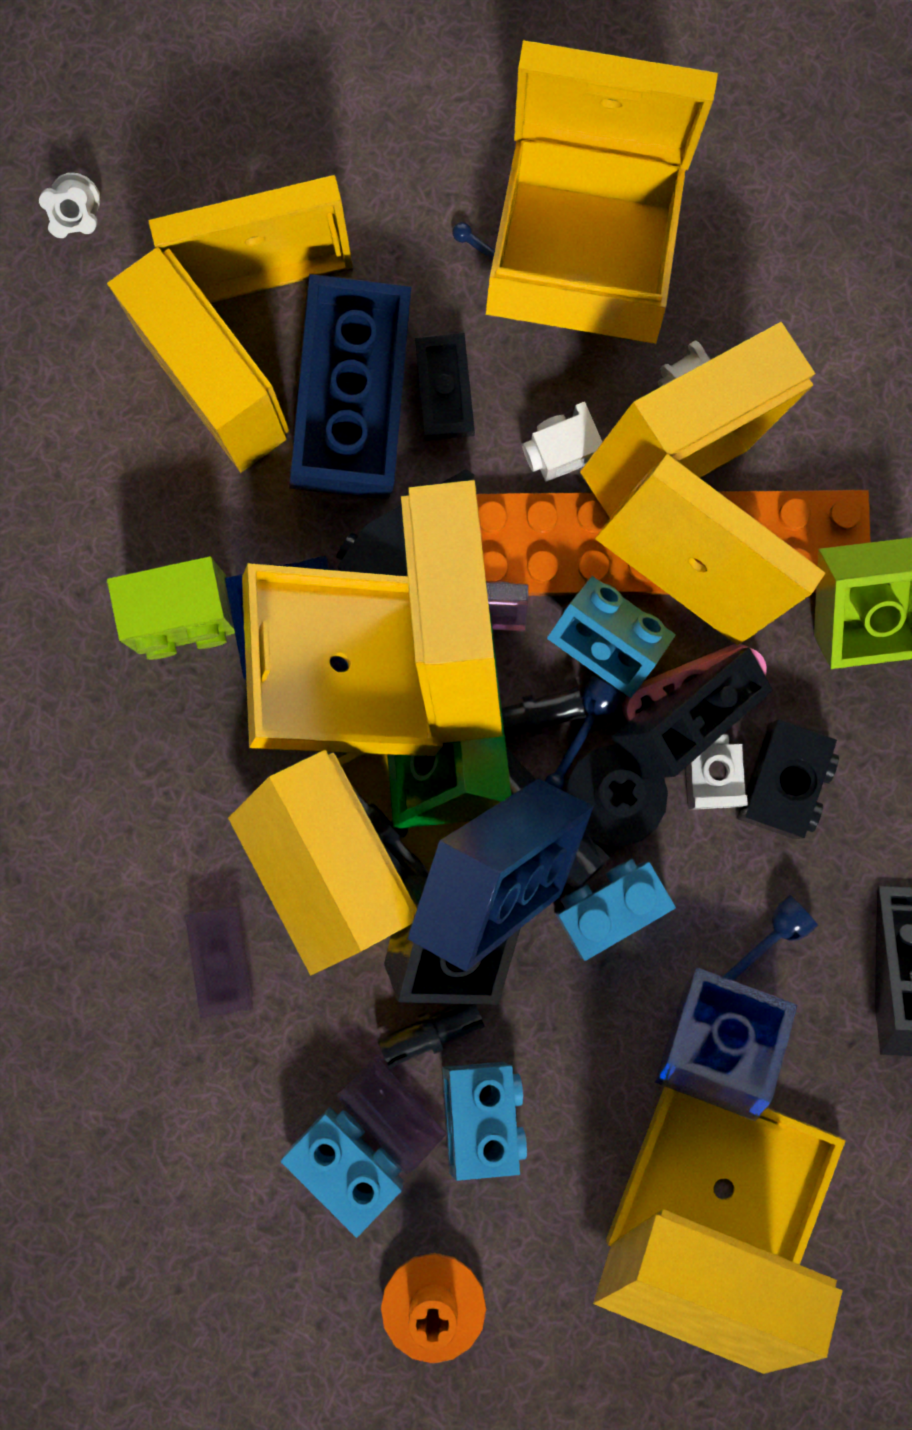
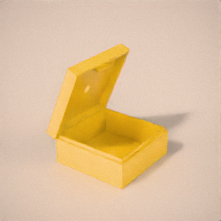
M523 40L517 82L514 134L516 146L490 273L485 315L656 344L667 305L685 171L689 169L711 109L718 73Z
M335 175L148 220L155 249L107 282V285L142 342L240 473L287 440L285 434L290 430L272 385L210 303L309 279L310 274L326 275L353 268L342 200Z
M782 322L634 401L580 471L610 518L595 539L737 646L810 596L825 575L823 570L700 479L747 452L813 386L810 379L816 373ZM695 559H698V560L701 561L704 565H701V564L698 563Z
M475 480L408 487L409 496H401L408 577L247 564L242 575L249 748L323 751L326 749L327 752L435 756L443 747V743L503 736ZM335 656L342 657L348 663V670L345 672L335 671L330 665V658Z
M325 749L269 776L228 817L310 976L362 952L413 923L417 908L353 789L354 787L368 804L374 803L391 822L393 821L387 754L347 753L337 759L334 752L328 755ZM468 822L409 827L407 835L400 840L430 871L439 841Z
M671 1069L606 1238L610 1250L593 1304L762 1374L827 1358L843 1290L836 1288V1279L801 1266L800 1263L845 1140L830 1132ZM720 1179L730 1180L734 1187L732 1195L726 1199L718 1198L714 1193V1185Z

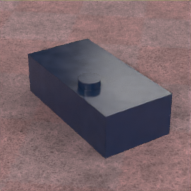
M315 274L309 275L289 489L389 499L395 479L411 287Z
M538 778L441 839L407 939L458 968L468 971L561 896L594 806Z

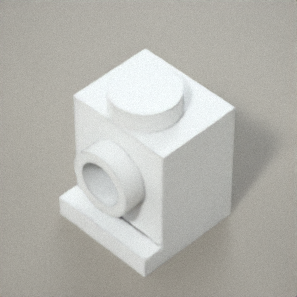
M584 401L575 405L572 418L566 420L564 415H557L540 423L537 426L538 431L532 433L530 441L522 443V448L531 470L534 472L540 469L545 482H548L584 467L601 445L602 440Z
M722 735L686 767L688 810L748 806L747 795H745L742 744H729V735ZM714 761H719L726 767V776L721 781L713 779L709 773V767Z

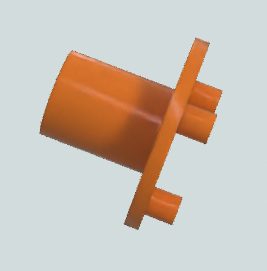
M431 1253L415 1256L395 1270L385 1285L381 1313L384 1329L396 1348L412 1359L428 1363H438L453 1360L471 1348L483 1329L486 1303L483 1287L471 1268L455 1257Z

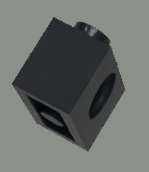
M779 719L769 723L745 792L748 806L740 807L737 819L792 839H803L807 831L814 832L823 810V804L817 802L823 782L829 784L832 781L839 763V755L833 753L837 740ZM785 768H792L801 776L802 787L795 796L787 794L781 788L780 775Z

